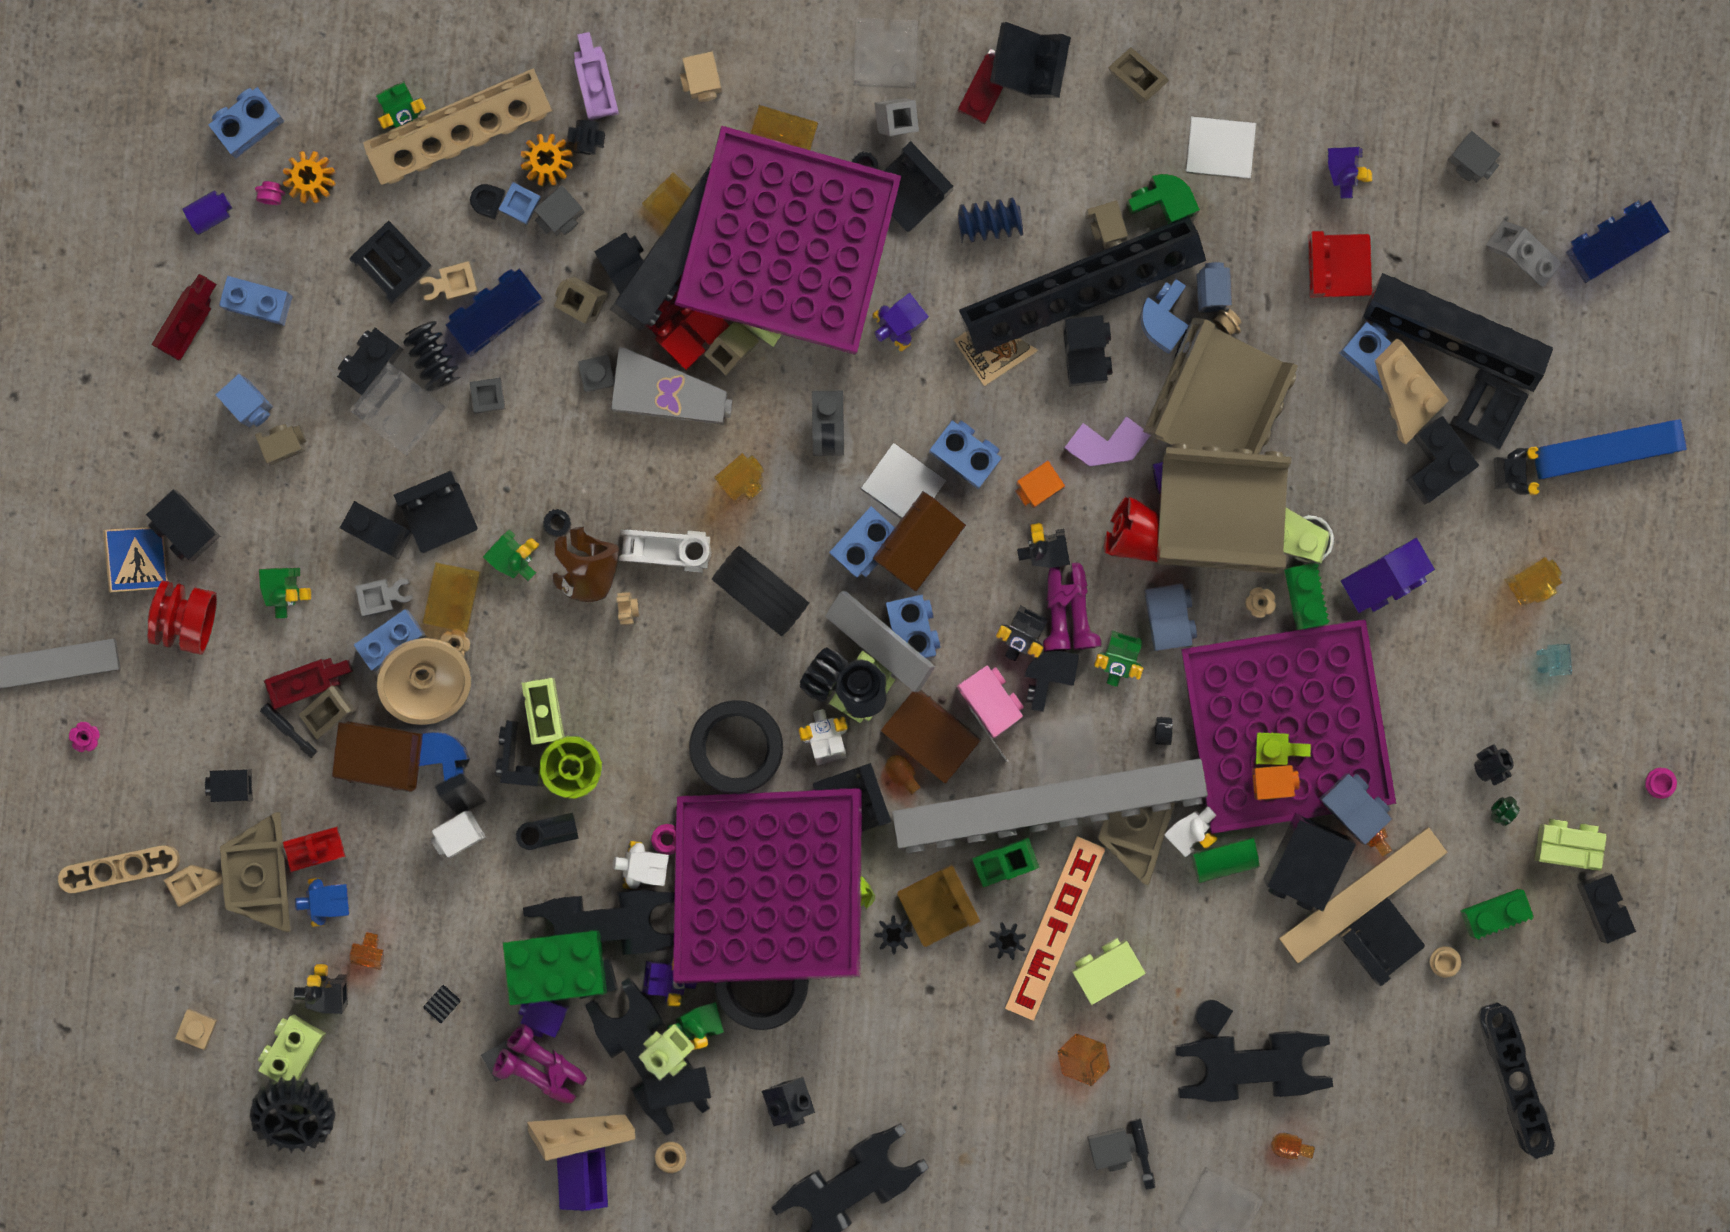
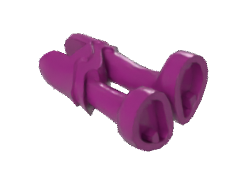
M1071 563V585H1061L1060 567L1049 568L1046 601H1048L1047 610L1051 607L1052 626L1050 636L1043 640L1044 652L1071 650L1066 620V605L1070 601L1073 619V650L1102 647L1100 636L1091 632L1086 609L1088 585L1084 568L1080 563Z
M521 1024L508 1038L507 1046L543 1065L544 1073L521 1060L509 1050L502 1049L494 1064L493 1075L503 1080L512 1074L519 1076L540 1088L542 1093L548 1095V1097L566 1104L573 1103L577 1096L566 1087H562V1084L568 1077L571 1081L583 1086L587 1077L578 1067L567 1061L562 1054L559 1055L555 1050H552V1053L538 1045L533 1040V1030L529 1026Z

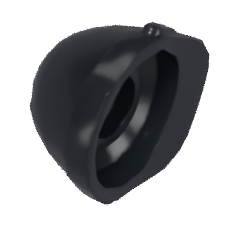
M855 660L847 663L840 670L834 690L850 715L856 718L871 717L878 714L885 706L886 675L870 661Z

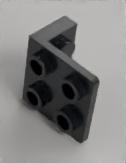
M1002 22L991 73V83L1032 98H1060L1071 37L1064 34L1041 35L1009 22Z
M911 141L902 149L901 155L884 170L885 172L901 176L892 217L906 232H910L953 192L954 186Z
M448 471L394 494L397 505L402 508L421 553H426L478 530L461 486L453 471Z
M506 720V727L501 726L499 732V745H504L503 758H497L496 776L501 777L500 783L543 787L544 783L541 774L537 773L538 767L516 766V771H514L518 722Z
M871 763L813 783L814 790L860 789L862 791L861 832L891 823Z
M1388 898L1369 910L1338 935L1373 981L1379 986L1388 982L1391 979L1389 977L1391 973L1425 947L1419 936Z

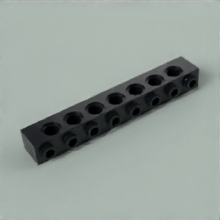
M1186 216L959 309V313L967 336L978 355L1014 339L1021 338L1031 332L1048 327L1070 316L1077 315L1092 307L1104 304L1114 298L1133 292L1153 282L1163 280L1175 273L1192 268L1197 264L1205 262L1206 257L1199 233L1190 217Z

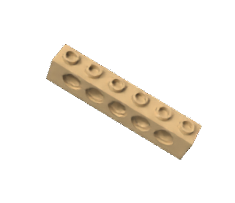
M533 68L363 142L380 184H393L402 180L408 173L415 170L424 171L430 168L438 160L454 158L468 147L484 145L491 137L500 133L509 134L523 123L539 121L547 113L551 112L552 109ZM515 100L523 101L519 108H509L511 102ZM485 113L494 114V117L489 121L480 120L481 116ZM455 126H466L465 130L461 133L451 132ZM428 138L438 139L434 145H423V142ZM400 150L409 151L408 155L404 158L395 157V154Z

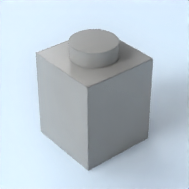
M900 98L874 103L879 134L893 136L919 131L915 100Z

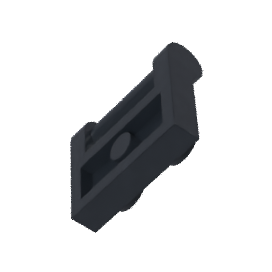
M390 221L386 222L349 259L355 266L359 265L387 294L386 299L391 304L396 303L407 290L433 267ZM373 250L402 279L396 286L368 257Z
M1478 369L1474 377L1476 382L1458 415L1453 416L1450 425L1500 450L1529 394L1486 371ZM1490 386L1496 390L1475 426L1468 421L1486 387Z

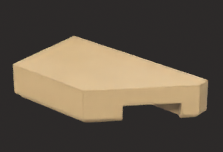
M190 865L166 878L164 882L177 906L181 907L223 884V879L220 872Z

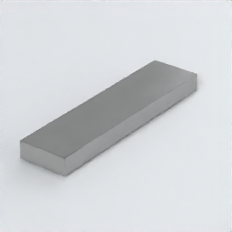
M846 591L839 593L825 617L912 691L919 692L935 666Z
M114 638L0 657V689L120 670L117 641Z

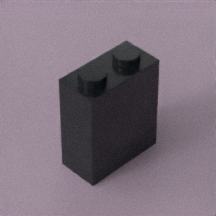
M1295 813L1263 878L1265 884L1269 887L1268 891L1282 899H1285L1286 896L1292 897L1297 900V905L1306 910L1313 911L1316 908L1324 911L1356 844L1351 837Z

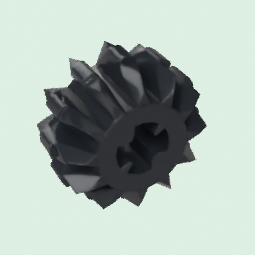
M829 648L822 649L802 676L800 688L812 699L820 702L827 700L834 691L837 676L840 670L848 663L847 660L835 650L832 651Z

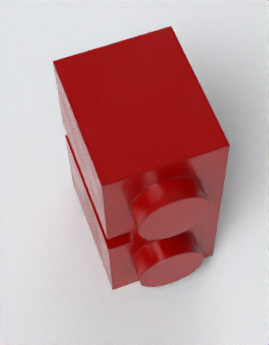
M681 307L679 309L681 313L673 321H666L657 332L659 335L654 340L681 367L687 370L706 351L701 345L706 342L711 346L729 325L723 318Z

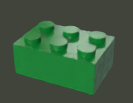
M600 931L502 942L510 1005L607 994Z

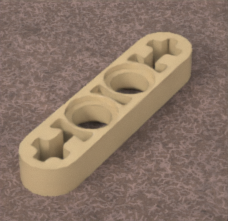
M162 845L64 867L59 873L58 883L65 892L77 893L174 871L179 865L180 856L174 847ZM165 850L166 855H172L173 861L168 862V868H165L162 863L151 865L154 871L149 872V861L145 855L146 853H150V859L161 857V851ZM131 857L139 858L143 864L141 872L137 875L130 874L126 869L127 860ZM102 863L108 864L112 869V876L108 881H101L96 876V868ZM85 866H89V878L93 883L92 885H88L89 879L76 882V888L73 887L72 883L66 882V877L70 876L71 870H73L75 875L87 873Z

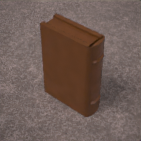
M922 491L872 559L903 584L917 592L965 528L966 524L936 499Z
M922 690L919 692L912 691L880 730L945 784L982 740L970 730V727L962 724L934 701L931 695L928 696Z
M347 721V723L338 722L332 777L346 780L349 783L357 782L391 788L393 791L413 792L417 787L423 734Z

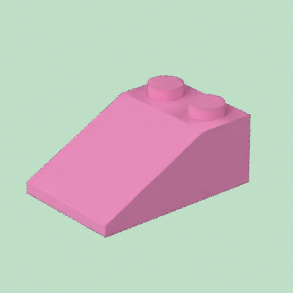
M987 665L956 686V688L989 735L995 738L1023 717L1020 710L1024 707L1014 692L1008 695L1002 687L1006 681L996 667L991 670Z

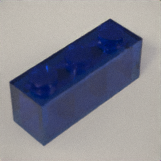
M1640 200L1623 209L1626 215L1616 221L1612 216L1597 225L1599 232L1591 237L1585 232L1571 241L1573 247L1566 254L1584 283L1589 282L1670 232L1651 200L1643 205Z
M520 268L515 272L513 269L508 270L498 278L499 284L492 290L488 288L483 289L473 297L475 303L467 309H464L462 306L449 315L450 322L446 326L470 357L474 356L544 302V299Z

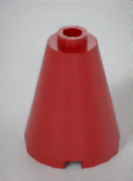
M1123 498L1110 522L1114 523L1112 533L1106 532L1104 552L1115 557L1157 562L1160 515L1135 498Z

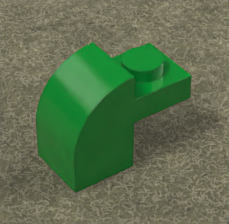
M1169 174L1152 176L1150 182L1153 190L1149 191L1148 186L1131 193L1132 198L1126 203L1131 215L1160 204L1168 224L1186 216H1195L1200 211L1190 187L1182 179Z
M1029 838L1007 844L972 858L983 887L1005 879H1012L1039 868Z

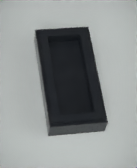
M706 1066L679 1071L674 1076L668 1073L661 1080L656 1076L644 1078L649 1110L712 1097Z

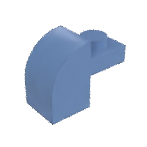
M1177 279L1172 285L1166 282L1156 296L1160 300L1159 304L1148 297L1140 315L1141 326L1146 337L1168 354L1189 326L1169 312L1186 287Z

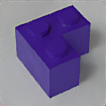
M1416 537L1342 579L1341 583L1358 613L1368 608L1375 612L1389 604L1387 598L1393 596L1396 601L1426 583L1425 576L1433 572L1435 568Z

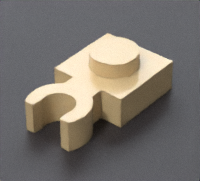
M469 261L439 269L441 275L439 279L424 277L419 280L421 285L432 284L434 286L433 293L424 296L426 301H434L444 292L448 301L478 293Z
M630 592L617 593L620 624H635L634 617H639L638 598L632 599V593Z

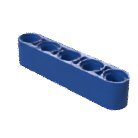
M1681 419L1538 447L1536 452L1538 457L1534 459L1539 480L1687 450L1682 422Z

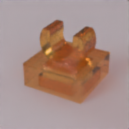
M366 932L363 945L352 944L350 951L351 964L382 970L384 951L377 948L379 943L377 934Z

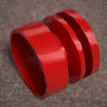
M162 580L151 602L148 613V643L159 645L163 638V646L171 648L178 635L180 650L203 655L213 629L217 608V593L194 587L188 600H186L184 585L177 584L173 590L172 582Z

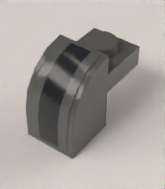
M843 390L812 391L813 456L844 455Z

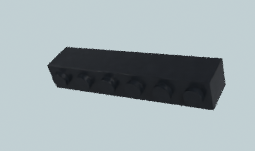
M711 164L610 308L612 312L639 331L646 325L652 327L662 313L658 307L663 300L669 302L679 289L675 283L683 274Z
M1382 273L1375 285L1362 317L1534 392L1543 378L1553 351V347L1537 339L1523 335L1510 327H1505L1482 315L1475 314L1457 306L1455 303L1443 300L1425 290L1418 289Z

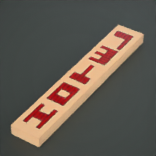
M1076 836L1005 1009L1034 1021L1106 848Z

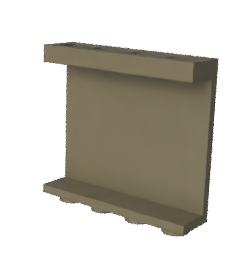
M1193 318L1143 432L1169 445L1187 444L1190 446V449L1202 450L1205 446L1220 447L1221 452H1234V449L1252 450V454H1260L1262 447L1268 443L1271 437L1270 429L1275 418L1283 410V400L1287 390L1295 383V372L1298 365L1282 362L1214 328L1216 324L1206 319Z
M1172 444L1171 448L1166 447L1162 465L1157 564L1282 574L1286 568V555H1283L1287 474L1292 457H1285L1284 453L1278 451H1267L1265 455L1252 454V450L1234 449V452H1221V448L1215 446H1205L1202 450L1190 449V446L1187 444Z

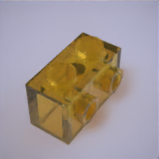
M742 453L718 473L714 479L737 505L745 497L750 501L763 490L761 483L764 482V478L761 474L764 472V468L753 455L746 458Z
M1545 556L1533 560L1504 580L1520 605L1529 604L1533 601L1539 603L1548 600L1558 593L1556 587L1562 584L1559 578L1562 572L1553 559L1548 561Z

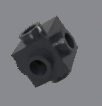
M804 1077L784 1081L762 1090L773 1127L786 1124L787 1128L796 1127L805 1123L804 1117L815 1113Z

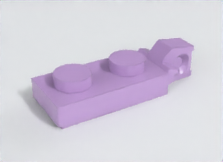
M590 32L578 34L581 51L574 52V63L588 120L592 121L617 115L619 111L605 54L602 52L601 46L593 47Z

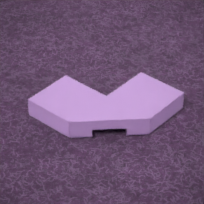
M1125 417L1108 441L1082 423L1064 449L1088 467L1132 461L1150 435L1144 433V429L1128 417Z

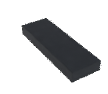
M459 773L435 786L438 796L457 815L486 802L482 792L464 773Z

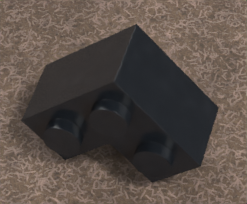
M1103 315L1065 319L1062 327L1069 387L1106 383L1108 381L1107 375L1113 374L1111 356L1105 357L1104 350L1106 344H1109V341H1111L1109 322L1104 323Z
M1441 416L1413 437L1431 462L1406 479V481L1425 505L1480 465L1444 416Z

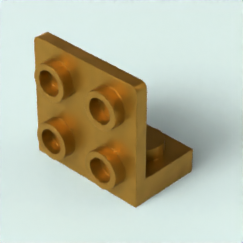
M952 864L897 892L924 947L967 926L971 927L981 922Z

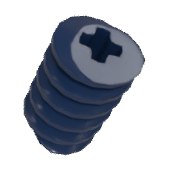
M1014 198L1008 199L1007 207L1004 206L1001 199L996 200L994 209L989 201H984L982 211H980L977 203H972L970 212L967 211L964 204L959 205L958 224L961 243H963L965 234L968 235L971 242H975L977 233H980L983 241H986L989 231H992L994 237L999 239L1002 229L1005 230L1008 237H1012L1013 228H1017L1020 236L1023 235L1020 205L1017 206Z

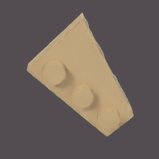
M1395 339L1375 360L1383 390L1388 394L1391 404L1389 408L1391 416L1396 420L1398 439L1406 445L1449 400L1405 344Z
M626 1115L527 1122L528 1133L545 1161L636 1139L635 1128Z

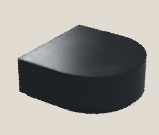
M481 184L470 195L471 206L479 215L496 220L506 190L490 184Z
M1205 1000L1196 1009V1021L1203 1029L1217 1037L1233 1010L1217 1000Z

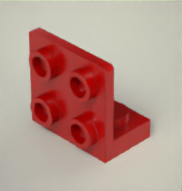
M1312 231L1308 235L1310 298L1370 296L1372 294L1371 239L1369 234L1324 235V231Z

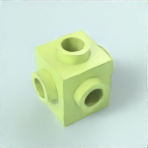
M673 1024L662 1035L656 1031L643 1044L647 1049L639 1058L644 1063L646 1069L661 1080L668 1072L672 1076L678 1073L687 1064L683 1059L695 1046Z

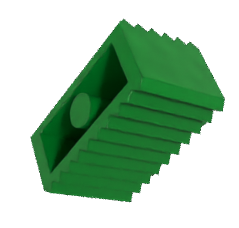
M1316 563L1284 570L1296 630L1326 625L1330 621L1327 619L1329 614L1325 612L1327 607L1324 606L1326 601L1323 600L1325 597L1322 594L1324 589L1321 588L1323 583L1320 582L1321 577L1318 576L1320 571L1317 570L1319 565Z
M1516 889L1460 910L1469 936L1480 940V937L1492 935V932L1497 933L1498 930L1503 931L1504 928L1515 927L1516 924H1521L1522 921L1527 922L1528 919L1532 920L1534 917L1523 889Z

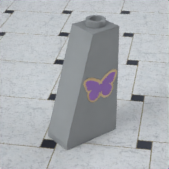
M619 347L611 407L613 412L724 425L725 418L731 417L732 400L727 399L726 391L629 349Z

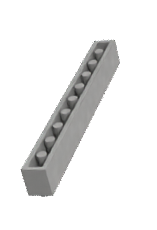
M1195 759L892 811L898 848H906V854L925 851L924 845L936 843L937 849L956 846L955 840L967 838L968 843L986 841L987 834L998 833L999 838L1016 836V829L1029 827V833L1048 830L1047 824L1057 822L1060 823V828L1079 825L1078 819L1090 817L1091 822L1105 821L1110 819V813L1121 812L1122 817L1139 815L1140 808L1152 807L1153 812L1171 809V803L1183 801L1184 807L1202 804V798L1207 797L1208 794L1202 760Z

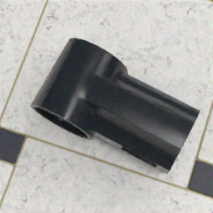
M573 812L524 823L516 832L518 844L526 850H534L579 839ZM533 827L538 831L539 840L536 844L527 845L522 841L521 833L525 828Z

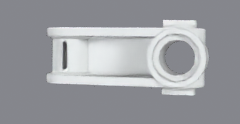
M621 530L620 535L623 536L622 555L618 556V561L684 567V571L703 573V568H708V561L712 553L710 537H706V532L687 531V535ZM693 543L701 544L703 547V555L698 560H690L687 556V549Z

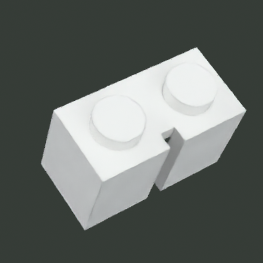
M465 811L432 830L435 837L431 841L440 855L446 854L447 858L476 844L486 838L472 812Z

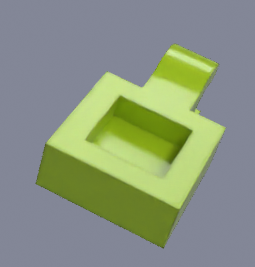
M1257 733L1256 764L1288 765V756H1310L1311 744L1288 743L1289 734Z

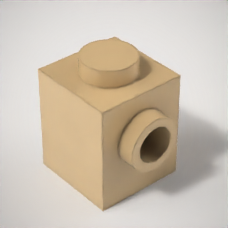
M713 51L683 58L686 72L680 74L683 91H690L691 98H698L699 102L716 99V94L722 93Z

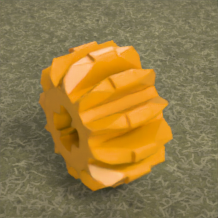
M538 134L537 140L539 144L535 145L532 141L528 140L526 144L532 151H521V157L529 160L522 163L521 168L522 170L532 169L527 175L530 181L539 175V186H544L546 178H549L552 186H556L557 182L554 176L558 174L561 179L565 180L567 175L562 171V168H573V164L565 160L573 156L572 151H562L567 144L564 139L555 144L556 137L554 134L549 135L547 142L544 141L542 134ZM543 154L547 157L553 154L554 156L551 157L553 164L550 166L546 163L542 166L539 165L542 163L540 157Z
M302 151L299 153L300 162H297L292 157L289 159L290 164L294 166L293 169H283L285 175L292 177L283 181V185L289 188L293 187L289 192L292 198L300 194V202L306 204L309 195H311L312 201L316 204L319 203L318 193L321 192L326 198L330 196L325 186L334 187L336 182L327 177L334 175L336 172L333 167L326 168L329 164L327 157H323L318 161L319 154L313 151L308 160L306 153ZM308 171H312L316 176L314 182L310 180L311 184H307L302 178L305 173L309 175Z

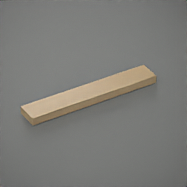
M1427 827L1331 898L1324 911L1315 910L1278 939L1296 963L1301 962L1448 852L1431 829Z

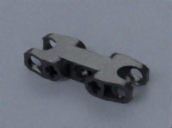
M649 889L616 892L618 908L584 911L582 896L553 898L544 903L523 907L524 917L538 916L550 920L555 929L554 936L600 931L601 942L621 940L623 955L650 953L660 948L674 945V933L663 934L655 931L650 923V913L657 905L675 902V892H661Z
M629 977L621 982L622 988L629 999V1009L624 1016L612 1018L606 1015L594 999L587 1003L585 1007L594 1025L595 1033L609 1056L614 1058L623 1051L626 1052L642 1078V1081L630 1087L644 1113L667 1136L675 1130L673 1123L668 1117L666 1107L649 1110L644 1078L655 1075L646 1069L644 1063L639 1058L647 1049L643 1044L655 1031L665 1026V1023L651 999ZM685 1057L683 1060L687 1064L680 1071L693 1069L692 1065ZM707 1099L693 1101L701 1113L710 1109Z
M1498 1002L1480 1008L1478 1016L1488 1052L1494 1061L1507 1102V1112L1519 1147L1535 1159L1551 1155L1555 1148L1554 1138L1545 1108L1540 1103L1526 1059L1525 1045L1515 1016L1507 1006L1501 1005ZM1501 1013L1503 1018L1502 1024L1497 1028H1493V1017ZM1506 1045H1510L1511 1050H1507ZM1506 1050L1508 1052L1507 1056L1503 1054ZM1515 1072H1521L1524 1079L1523 1084L1518 1088H1512L1509 1084L1510 1076ZM1526 1105H1529L1530 1109L1526 1110ZM1539 1133L1540 1141L1536 1146L1532 1147L1530 1139L1534 1134Z
M1300 1031L1273 1032L1268 1034L1269 1048L1235 1051L1234 1036L1203 1037L1193 1042L1175 1045L1176 1056L1198 1057L1203 1060L1206 1067L1205 1076L1199 1083L1178 1088V1097L1208 1102L1239 1099L1238 1084L1272 1082L1273 1096L1275 1097L1300 1096L1317 1090L1333 1087V1078L1331 1076L1308 1075L1302 1066L1303 1056L1309 1049L1330 1045L1329 1035Z
M900 1123L887 1130L870 1135L849 1149L848 1152L855 1162L851 1167L827 1182L819 1170L812 1172L796 1182L771 1208L776 1215L792 1207L806 1209L813 1219L810 1229L806 1232H841L852 1224V1221L845 1212L846 1209L873 1192L881 1204L888 1202L907 1190L912 1182L923 1174L929 1166L924 1159L918 1160L907 1167H898L889 1160L888 1149L890 1145L906 1133L905 1128Z

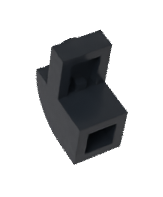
M356 501L353 502L340 526V529L396 559L400 558L412 536V531Z
M1050 651L1041 654L1030 662L1024 673L1025 678L1036 679L1035 685L1029 684L1026 703H1031L1030 710L1044 712L1049 682L1074 686L1079 660L1078 654Z

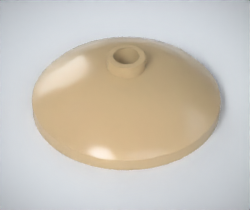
M430 638L411 640L393 649L383 660L377 675L379 698L386 710L397 719L416 725L434 724L452 716L466 701L471 687V674L463 655L452 645ZM421 669L427 670L423 675L417 674Z

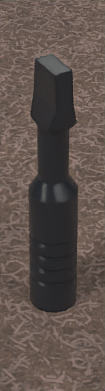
M266 703L261 708L260 712L285 736H289L300 746V750L310 758L317 753V750L297 734L294 727L273 706Z
M1141 1118L1129 1121L1136 1147V1154L1140 1158L1142 1165L1143 1182L1146 1190L1156 1187L1155 1179L1148 1161L1149 1150Z

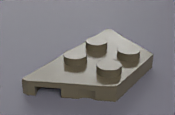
M1171 803V809L1153 812L1152 807L1140 808L1139 815L1122 817L1121 812L1110 813V819L1102 823L1098 840L1145 885L1149 886L1175 803Z
M275 812L220 846L225 909L284 932H291L280 812Z

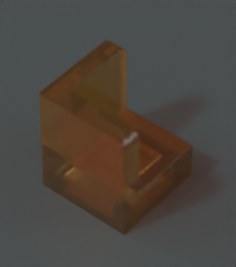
M1075 1034L1057 1051L1062 1074L1092 1086L1110 1069L1106 1044L1083 1035Z

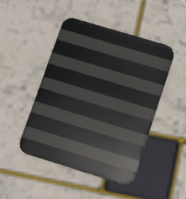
M442 985L423 1008L439 1023H442L461 1000L445 985Z

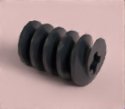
M436 321L427 322L410 330L405 334L409 336L403 341L406 347L414 346L408 353L411 358L420 357L414 363L416 369H424L419 375L421 380H430L425 385L426 391L438 390L461 378L453 377L452 375L459 369L458 365H447L453 358V355L442 354V351L448 347L447 343L437 344L436 342L443 335L442 332L432 333L431 331L437 325Z

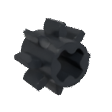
M577 120L576 128L568 127L567 142L568 144H573V152L584 155H596V147L604 148L605 132L599 131V123Z
M1493 744L1476 754L1479 760L1475 762L1474 767L1476 774L1482 781L1487 782L1491 780L1493 786L1512 776L1510 770L1513 769L1514 762L1511 754L1506 749L1497 750V747Z
M892 915L891 923L886 924L880 920L879 923L883 930L882 932L874 933V937H882L884 941L879 948L882 950L888 945L892 947L893 954L896 953V947L900 945L908 949V945L904 942L905 937L913 936L912 932H905L904 930L908 921L904 920L901 924L896 923L895 915ZM889 927L893 930L897 927L901 929L899 933L901 940L899 942L894 939L890 942L886 940L888 937L886 930Z
M1000 922L1001 930L998 933L994 931L989 932L995 937V942L988 946L989 948L998 947V959L1004 953H1009L1010 958L1014 960V951L1017 949L1025 951V948L1019 944V940L1024 939L1026 934L1021 933L1017 935L1015 933L1017 929L1016 923L1012 925L1011 929H1007L1003 922ZM1012 933L1015 945L1013 947L1008 945L1006 949L1001 948L1003 943L999 940V937Z

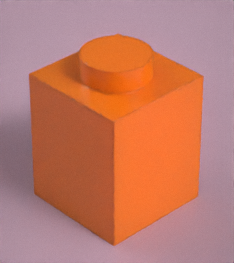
M1046 461L1016 482L1019 488L1015 492L1025 506L1030 503L1034 509L1062 490L1065 484L1050 462Z
M1292 765L1252 768L1254 799L1256 800L1295 797V790L1300 788L1298 771H1293Z

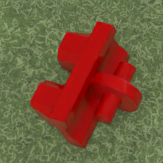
M338 826L282 842L291 872L346 857Z

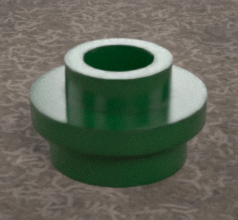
M1512 796L1499 798L1491 807V820L1494 823H1500L1502 826L1510 824L1520 811V808L1516 805L1517 801Z

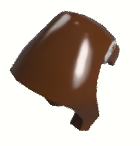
M584 527L570 529L571 545L577 550L587 553L589 556L581 557L568 551L566 536L558 537L555 540V556L568 573L565 575L553 573L554 585L563 591L567 597L577 601L595 602L602 600L608 595L614 580L619 548L616 544L600 541L587 535L584 532Z

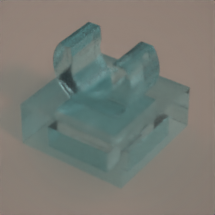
M1570 644L1547 645V649L1536 651V655H1546L1548 657V665L1546 667H1538V672L1549 673V676L1572 675Z

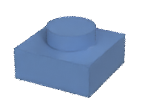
M513 182L499 211L528 225L535 211L534 209L541 200V196Z

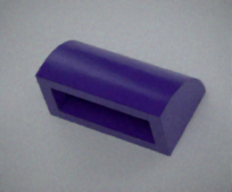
M605 1147L557 1158L559 1210L588 1211L608 1207Z

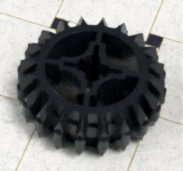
M281 1076L278 1083L270 1080L266 1087H260L257 1095L252 1100L250 1121H252V1131L257 1132L258 1140L266 1139L267 1147L275 1144L278 1151L282 1148H289L292 1154L294 1149L299 1148L304 1153L307 1146L316 1149L319 1142L325 1143L328 1134H331L333 1130L336 1112L334 1111L333 1098H329L327 1089L320 1090L318 1082L311 1085L307 1077L303 1081H297L295 1076L291 1080L286 1081ZM275 1108L276 1112L271 1114L270 1111ZM315 1115V1118L313 1120L309 1119V1117Z

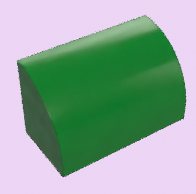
M1251 837L1191 853L1198 883L1260 867L1255 840Z

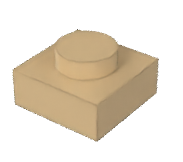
M187 1009L175 1039L205 1050L218 1020Z

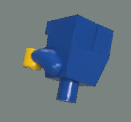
M320 878L308 879L309 886L308 891H306V897L295 898L296 911L307 910L308 916L312 920V927L324 926L326 917L349 915L347 884L324 886Z

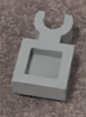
M387 579L355 586L362 616L394 610L393 600L402 603L411 602L414 599L412 595L402 597L399 593L400 587L410 584V581L408 579H400L394 583L393 587H388Z

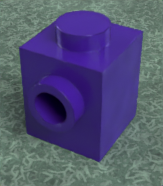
M554 1000L522 1004L518 1014L523 1016L521 1024L529 1026L533 1030V1035L542 1038L543 1034H547L555 1038L559 1033L569 1006Z

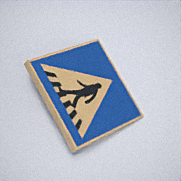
M150 527L103 530L109 592L158 589L162 580L168 581L164 537L160 538Z

